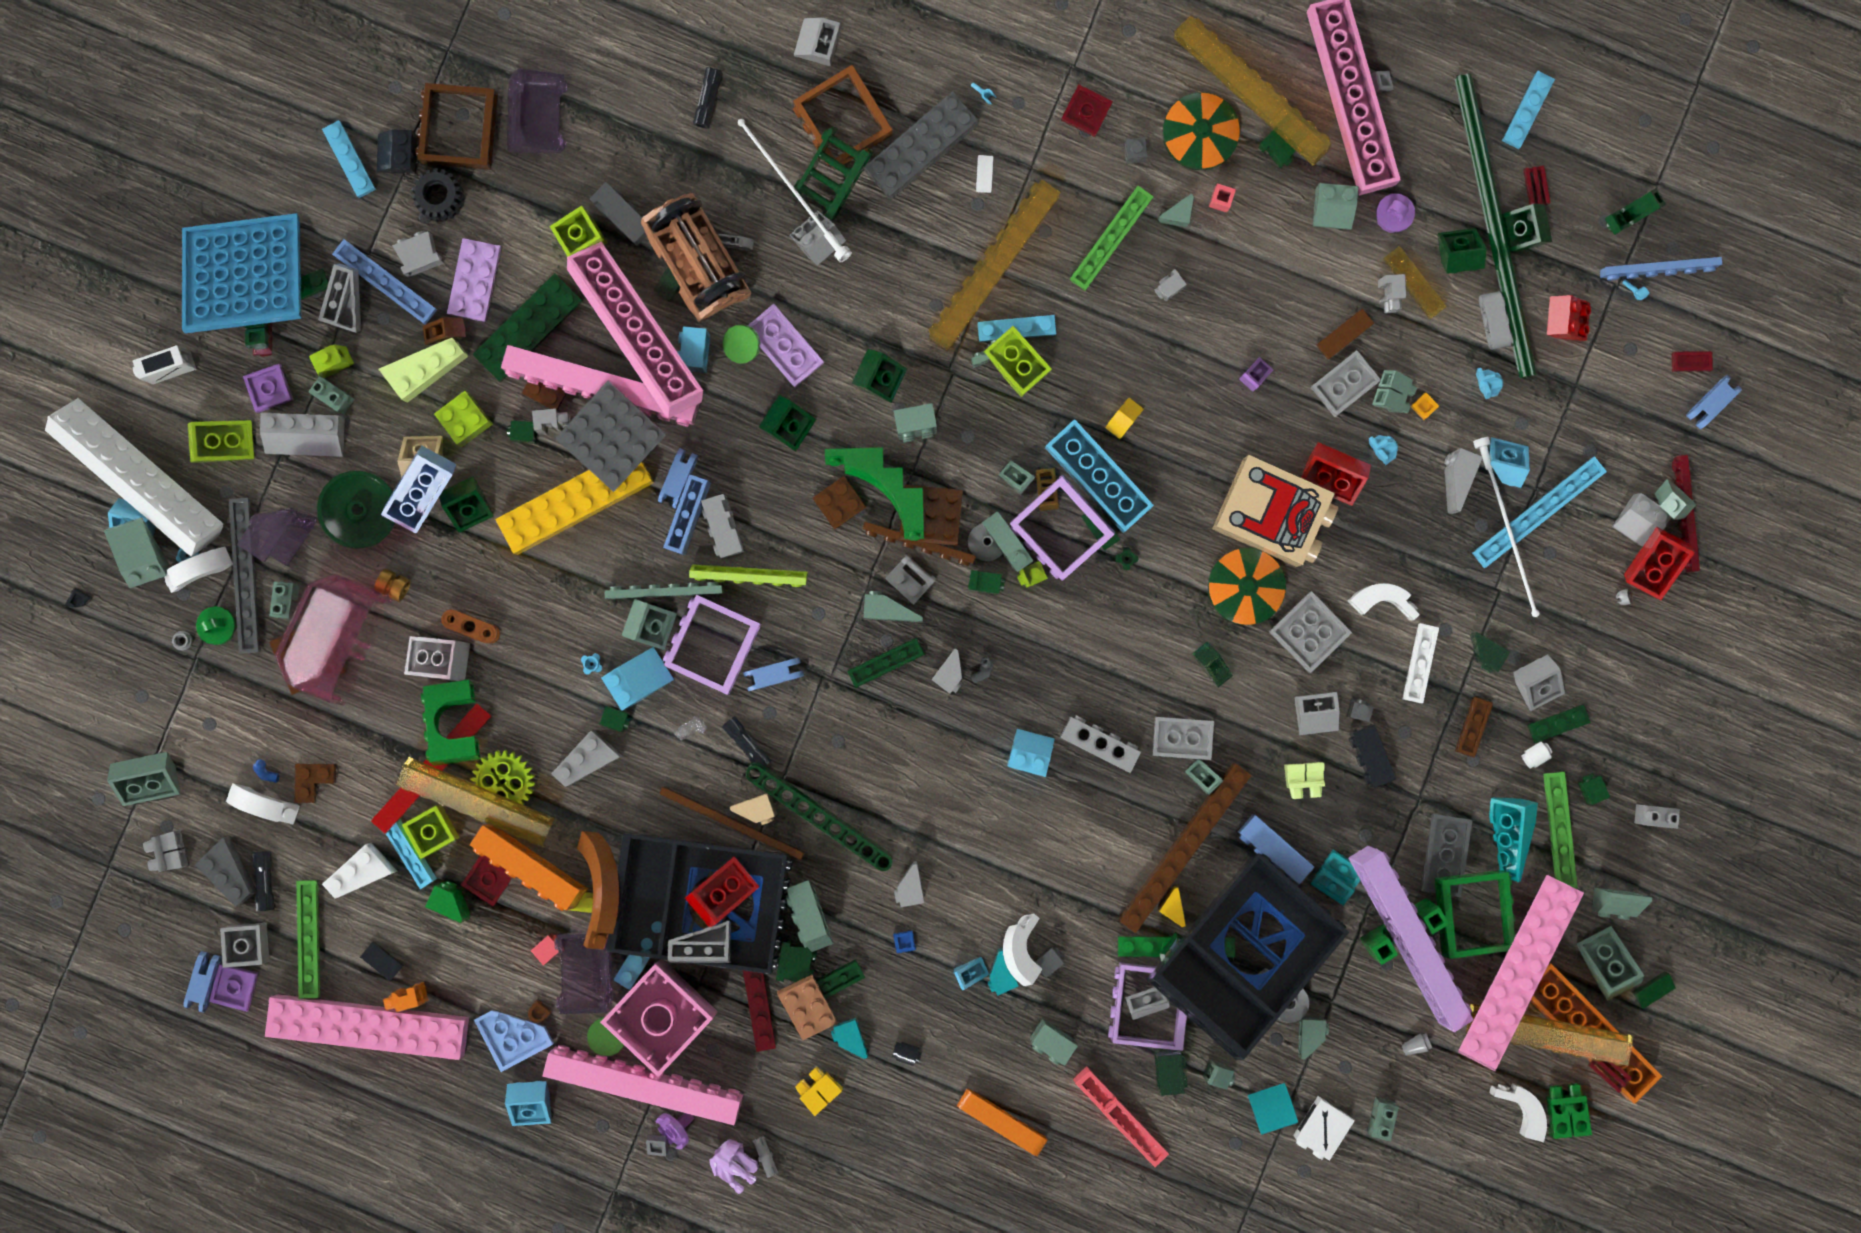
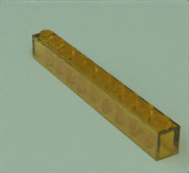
M1190 15L1174 31V39L1312 166L1330 150L1331 143L1329 137L1324 133L1320 134L1316 130V126L1310 120L1306 121L1297 108H1292L1283 95H1278L1270 83L1262 81L1257 71L1254 69L1250 70L1246 66V62L1240 56L1236 57L1227 44H1222L1214 32H1209L1204 28V24L1200 19H1195Z
M1041 180L1039 184L1037 182L1034 183L1029 191L1031 193L1029 198H1024L1018 206L1020 208L1018 213L1011 215L1007 221L1008 227L1005 230L1001 229L996 236L998 241L994 246L990 245L984 253L986 255L985 259L977 262L973 268L975 272L972 277L967 276L962 283L964 288L960 293L957 291L952 297L951 301L953 303L951 306L943 309L940 314L941 320L938 324L934 322L928 331L930 333L929 339L948 352L1059 199L1061 192L1044 180Z

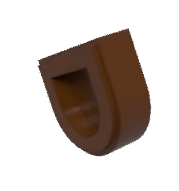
M537 999L529 1008L528 1017L534 1023H541L547 1019L552 1011Z

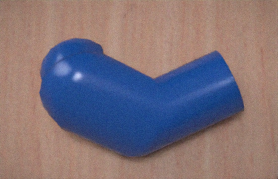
M258 759L253 764V770L261 780L277 783L280 774L267 771L265 768L266 762Z

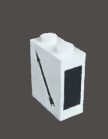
M178 345L133 360L135 376L150 384H156L196 370L191 351Z
M1317 1096L1293 1136L1299 1146L1304 1149L1309 1147L1313 1150L1312 1154L1321 1160L1326 1158L1330 1161L1354 1123V1120L1343 1111Z

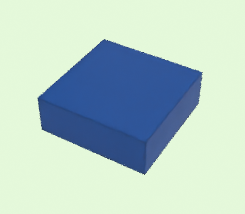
M913 930L893 934L897 953L916 950Z

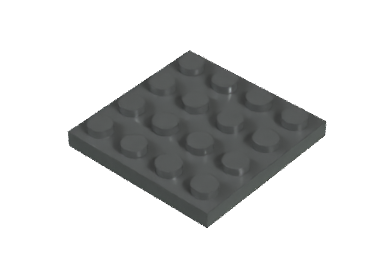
M608 380L555 439L614 492L667 434Z

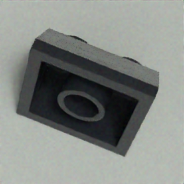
M392 129L378 134L377 173L416 174L417 135L412 130Z

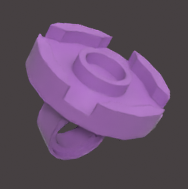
M1402 194L1385 196L1376 208L1377 223L1383 230L1390 233L1406 230L1412 224L1415 217V208L1412 201Z
M663 1113L657 1118L656 1123L660 1124L658 1130L662 1136H667V1142L670 1145L675 1143L677 1145L676 1149H683L689 1142L684 1128L695 1118L691 1114L684 1113L676 1120L673 1116Z

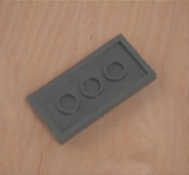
M1432 814L1421 891L1436 893L1434 878L1465 874L1473 820ZM1463 884L1450 885L1451 896L1461 897Z

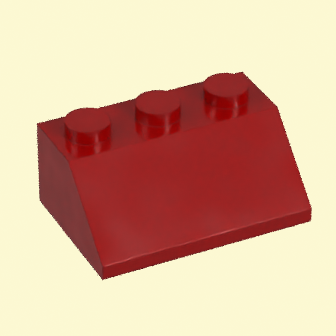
M1317 442L1301 478L1335 493L1333 498L1352 506L1368 480L1371 465Z

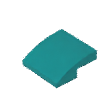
M1333 849L1318 870L1311 885L1344 906L1354 893L1360 878L1350 860Z
M1285 1083L1248 1095L1261 1135L1298 1123Z

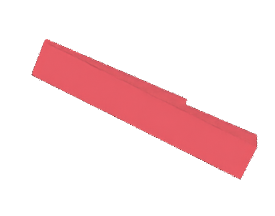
M1088 1066L1073 1078L1075 1084L1154 1167L1169 1155L1163 1146Z

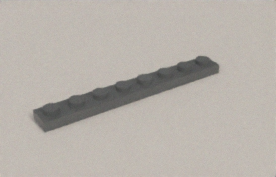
M229 499L239 654L261 652L251 499Z

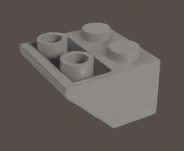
M804 18L794 56L831 66L841 33L840 23L825 18Z
M819 210L814 213L827 231H831L842 245L846 239L838 228ZM811 215L808 220L789 235L817 266L835 251L825 238V233Z
M1337 692L1294 697L1299 735L1339 731L1340 710Z

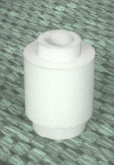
M1539 742L1524 751L1525 754L1521 755V757L1531 769L1551 759L1550 754L1553 752L1547 743Z

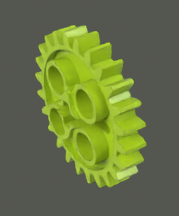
M497 750L495 756L490 752L488 759L482 757L483 764L478 762L476 766L479 769L472 771L477 776L471 778V781L476 782L471 788L477 789V792L473 795H480L478 803L485 801L484 808L491 805V811L493 812L498 808L499 813L504 808L509 813L511 807L516 811L518 804L524 806L523 799L528 801L530 797L527 794L534 792L529 787L535 785V782L530 781V779L535 777L534 774H529L532 767L526 768L525 766L528 761L521 762L522 755L515 758V752L513 751L508 755L507 750H504L502 755ZM500 764H506L508 772L501 771ZM486 776L493 778L494 782L492 785L486 783ZM514 778L519 779L521 787L514 786L512 780ZM502 779H506L504 784H500ZM498 791L505 792L506 799L499 798Z

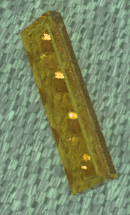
M1400 246L1383 258L1395 275L1405 274L1406 290L1429 319H1432L1447 307Z

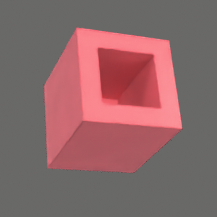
M1217 183L1209 207L1227 213L1236 189Z
M551 933L536 945L531 952L542 965H545L564 948L562 945L563 941L558 935Z

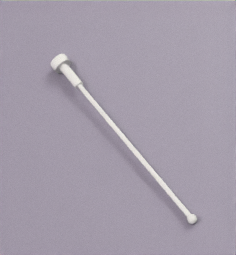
M739 119L738 125L744 128L825 233V238L836 251L835 257L839 262L847 260L852 254L847 246L842 247L831 231H827L745 125V120Z
M1489 437L1480 438L1473 441L1475 449H1480L1485 468L1489 471L1533 610L1531 614L1533 617H1538L1540 613L1536 609L1492 470L1493 467L1490 464V454L1487 446L1491 443Z

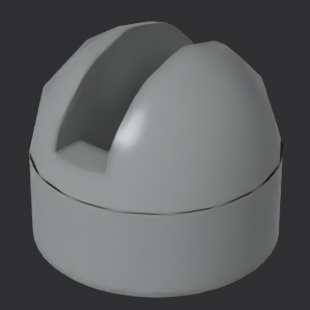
M1629 589L1621 590L1616 594V598H1620L1617 601L1619 604H1632Z

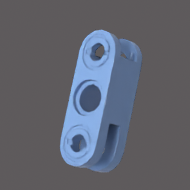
M1729 375L1723 377L1686 414L1691 420L1702 410L1706 412L1696 423L1699 429H1702L1711 422L1742 390L1740 386L1732 389L1727 384L1731 379Z
M679 448L658 498V502L663 503L667 495L673 497L672 507L675 509L679 505L689 474L692 475L698 459V455L692 453L687 464L682 462L686 452L682 448Z
M800 658L744 672V677L753 676L755 685L747 688L748 692L803 677V671L790 674L788 668L789 666L801 663Z
M201 951L196 959L184 999V1007L190 1008L193 1002L199 1003V1012L203 1013L209 1006L217 970L222 962V956L214 955L210 964H208L209 953Z

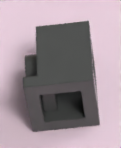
M1351 698L1346 717L1370 722L1373 707L1367 701Z

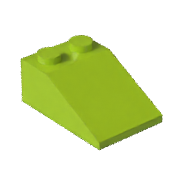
M1014 326L1008 329L984 351L1020 397H1023L1052 370Z
M251 420L188 423L190 463L254 459Z

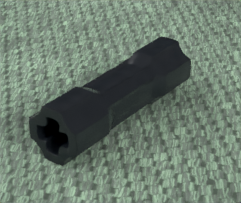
M706 67L701 95L693 120L694 126L704 129L710 128L714 102L722 77V71L711 67Z
M735 716L722 726L747 755L751 763L758 762L766 766L772 761L747 733L744 726Z
M271 851L253 852V867L256 878V911L274 910V895L271 885Z

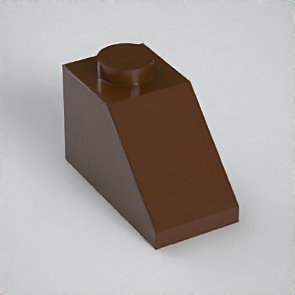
M443 317L423 326L425 345L438 344L449 338L459 340L466 337V327L463 318Z

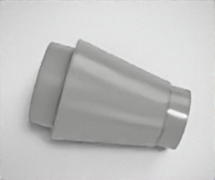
M1420 1033L1401 1045L1406 1056L1429 1052L1428 1050L1432 1048L1426 1033Z

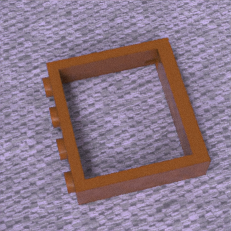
M853 65L793 100L794 108L792 109L796 117H801L804 121L802 126L808 135L812 134L815 140L812 142L817 150L823 141L821 139L822 136L802 105L846 78L850 79L881 131L853 148L858 151H862L865 148L871 149L893 135L892 128ZM829 148L825 151V153L842 164H846L854 159V157L846 152L835 158Z

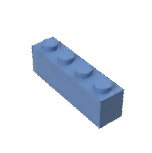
M689 474L663 548L686 555L702 510L701 508L703 507L701 501L706 499L711 482Z
M1254 814L1237 831L1241 834L1239 838L1245 844L1249 845L1251 843L1256 848L1254 852L1267 855L1271 859L1270 863L1276 868L1280 867L1286 872V877L1291 881L1294 880L1300 884L1314 868L1312 864Z

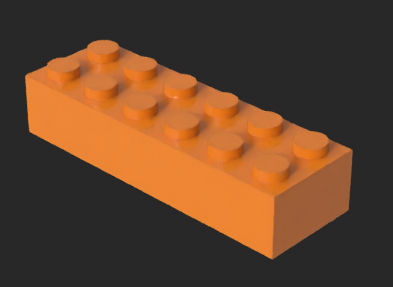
M494 824L482 825L470 843L476 854L482 857L485 855L490 858L489 862L491 864L506 869L505 873L510 877L521 879L522 885L529 889L534 888L538 891L537 894L545 900L549 898L554 902V906L561 911L576 908L588 890L580 882Z

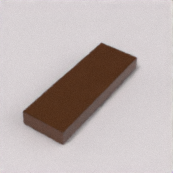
M1362 308L1316 346L1329 360L1371 327L1374 322Z
M1473 696L1455 752L1475 758L1493 706L1492 702Z

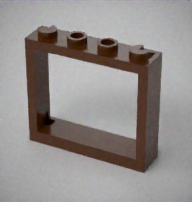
M425 83V88L421 91L423 108H420L419 111L421 127H418L417 131L418 139H420L419 146L416 147V157L422 164L491 170L498 101L496 90ZM433 92L486 97L480 159L427 154Z

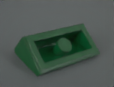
M1664 971L1632 993L1642 1009L1676 989L1670 974Z

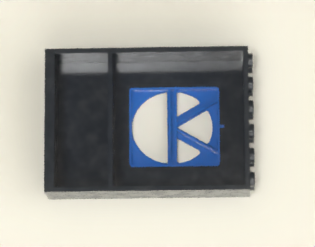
M630 832L623 833L618 866V913L614 932L608 935L606 952L668 960V940L703 930L693 920L689 912L688 901L685 897L690 894L697 882L704 877L714 874L735 857L759 885V888L752 893L754 900L752 916L749 921H745L733 910L726 915L740 926L738 931L731 933L730 963L693 964L771 974L779 965L780 956H777V950L781 949L782 937H779L780 930L784 929L785 917H782V912L787 908L785 891L790 887V878H787L788 871L792 870L793 859H790V855L785 853ZM723 919L720 920L716 925L722 924ZM656 921L662 923L660 933H655L651 929L652 924ZM644 938H649L653 942L649 950H645L641 946V941Z
M1260 853L1255 854L1246 861L1146 979L1235 1060H1244L1349 934L1343 922L1330 916L1331 912L1327 908L1320 907L1315 903L1316 899L1311 894H1305L1296 881L1289 880L1286 877V872L1280 867L1276 868L1270 863L1271 859L1263 853L1262 855ZM1254 911L1252 930L1250 932L1236 918L1246 912ZM1267 912L1276 917L1282 924L1284 931L1258 939L1262 913ZM1229 926L1233 927L1269 959L1275 967L1268 972L1258 975L1245 974L1235 968L1229 962L1224 947L1225 936ZM1285 939L1286 947L1280 959L1266 945Z

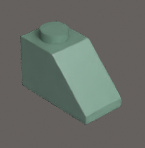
M1667 479L1655 492L1660 507L1673 519H1684L1697 505L1670 479Z
M1303 1017L1299 1020L1298 1056L1301 1059H1306L1326 1040V1035L1329 1034V1024L1326 1023L1324 1018Z
M1210 1059L1203 1077L1208 1084L1227 1090L1228 1086H1232L1235 1080V1071L1231 1067Z

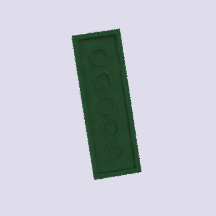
M554 273L472 355L499 382H502L508 376L501 368L507 345L532 352L583 301Z

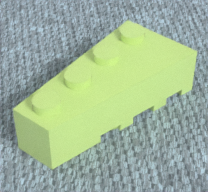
M449 338L379 368V371L401 400L408 403L466 359L468 354L457 340Z

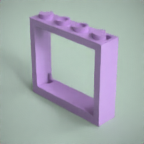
M1061 475L1010 522L1012 526L1010 529L1016 536L1021 535L1025 540L1023 542L1030 551L1033 549L1038 554L1036 556L1043 565L1047 564L1051 568L1050 573L1056 579L1060 578L1062 581L1115 534V531L1064 475ZM1058 487H1061L1104 534L1064 571L1019 524Z
M696 595L695 598H691L687 608L690 610L687 616L683 615L679 625L682 627L679 633H675L671 643L673 647L671 651L667 650L663 661H665L664 666L729 695L762 624ZM700 603L750 625L723 686L673 663Z
M1119 962V967L1115 968L1114 976L1115 979H1118L1117 987H1113L1112 998H1115V1006H1111L1110 1018H1113V1026L1109 1025L1108 1037H1111L1112 1043L1183 1051L1187 1016L1178 1008L1174 1041L1118 1035L1125 970L1152 973L1157 967Z

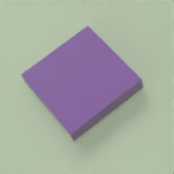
M280 363L243 376L256 413L294 401Z
M220 963L209 1002L246 1012L249 1011L259 973L238 967L223 968V963Z

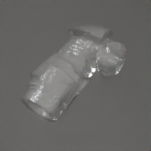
M693 717L688 723L679 726L674 734L682 742L696 730L700 734L703 733L707 726L704 724L705 721L703 719Z

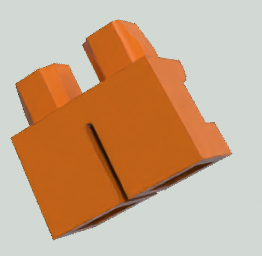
M424 982L417 983L407 989L400 988L392 992L389 997L383 999L385 1009L395 1008L396 1012L418 1007L429 1001Z

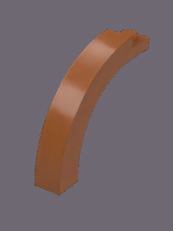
M582 831L577 850L585 857L593 882L592 914L583 946L590 949L604 950L608 934H613L619 904L618 871L612 850L604 837L596 832Z

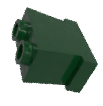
M1288 115L1258 147L1263 153L1267 151L1279 168L1284 164L1288 166L1295 159L1293 155L1297 151L1301 153L1308 145L1306 141L1310 137L1292 125L1293 120Z
M971 570L968 591L999 595V592L1004 590L1005 579H1001L1002 574Z
M783 940L776 981L784 982L785 979L797 982L813 975L814 970L810 968L811 962L816 961L817 950L811 952L804 945H791L792 941Z

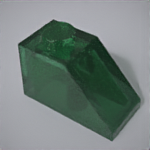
M669 267L663 273L654 289L668 302L674 298L681 288Z
M1472 632L1470 637L1476 661L1482 665L1480 668L1488 673L1499 672L1510 651L1480 633Z
M1208 642L1192 653L1198 664L1218 688L1233 676L1221 655Z

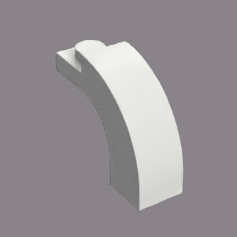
M221 547L201 553L172 566L167 570V576L164 578L166 585L171 593L199 578L224 571L233 563L226 547Z
M1375 584L1365 587L1348 600L1361 615L1365 614L1373 605L1380 601L1394 604L1409 620H1415L1420 615L1416 611L1418 608L1411 601H1406L1411 594L1403 588L1392 584Z
M232 783L226 800L227 803L252 815L294 824L300 807L298 804L271 798L256 792L250 787Z
M1035 914L1024 915L1020 918L1018 924L1009 926L1003 942V955L1006 966L1012 976L1023 986L1033 985L1042 971V968L1030 958L1027 951L1028 936L1040 919Z
M1512 1083L1511 1089L1502 1084H1498V1087L1491 1085L1489 1093L1494 1097L1516 1102L1520 1106L1523 1113L1520 1134L1526 1138L1544 1142L1547 1131V1119L1539 1100L1532 1093Z

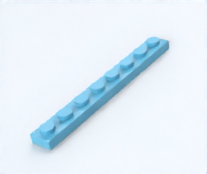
M1595 456L1509 523L1515 543H1518L1607 472ZM1506 526L1472 552L1483 568L1489 566L1512 547Z

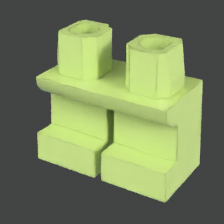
M1323 762L1284 765L1286 785L1290 789L1292 799L1303 798V788L1309 787L1311 798L1322 797V786H1325Z

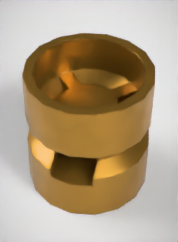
M384 568L375 582L374 590L383 595L389 594V598L401 602L409 590L411 580L401 575L397 577L395 572Z

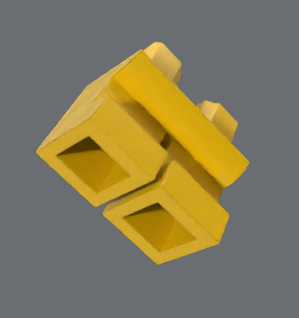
M817 1066L809 1073L810 1077L815 1081L811 1086L804 1079L795 1086L800 1094L801 1101L814 1116L843 1090V1087L827 1071L824 1073Z

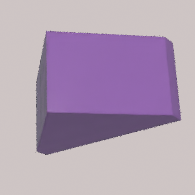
M1259 357L1239 380L1254 392L1270 375L1273 369Z

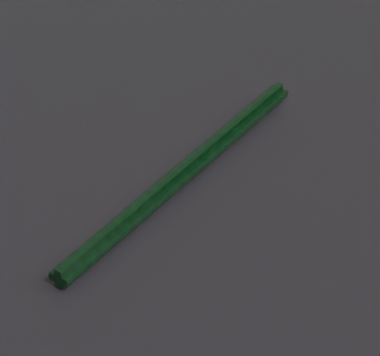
M1471 73L1459 75L1454 80L1500 292L1504 301L1519 379L1537 375L1473 78Z

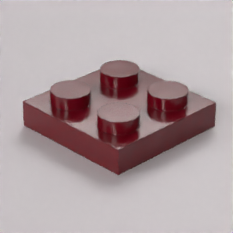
M1078 84L1061 121L1096 137L1113 101Z
M479 856L461 886L490 905L495 906L513 878L505 873L506 869L503 867H496L489 862L490 858L487 856Z

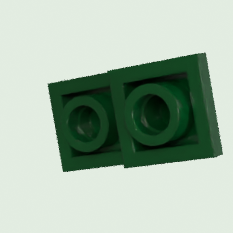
M1095 506L1094 509L1112 528L1099 507ZM1083 514L1081 516L1098 541L1104 534L1086 514ZM1115 532V534L1101 546L1104 549V551L1112 545H1114L1115 543H1117L1118 541H1120V538L1117 535V533Z

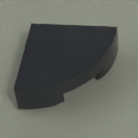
M73 588L65 606L73 608L83 607L93 597L77 588Z

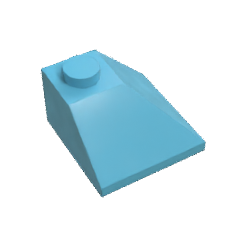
M1491 437V466L1502 483L1521 488L1530 471L1529 447Z

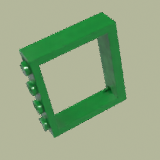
M1496 870L1434 878L1437 906L1440 907L1449 922V925L1439 930L1442 956L1452 959L1509 951L1516 937L1514 933L1515 916L1512 912L1514 900L1510 891L1512 880L1509 872ZM1498 880L1504 944L1456 950L1450 885Z

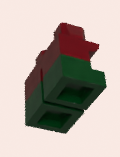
M272 323L245 326V346L248 349L253 348V356H271Z

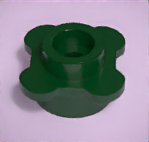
M1125 547L1121 554L1116 555L1115 560L1123 566L1124 570H1129L1130 566L1133 563H1137L1139 558L1131 552V548Z

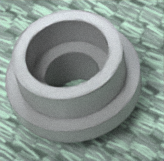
M185 631L177 632L172 638L173 646L178 650L189 649L192 645L191 635ZM182 637L186 640L185 644L180 642Z

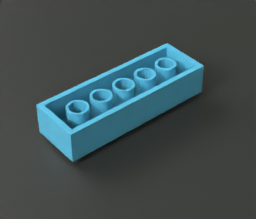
M1075 419L1045 446V449L1122 533L1128 530L1154 506Z

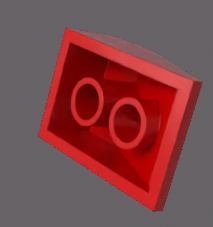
M733 857L686 896L685 899L707 926L713 927L757 890L759 885L739 861Z

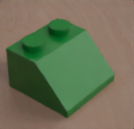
M446 881V883L442 882L434 885L426 903V908L459 923L468 920L471 916L462 890L456 888L457 884Z

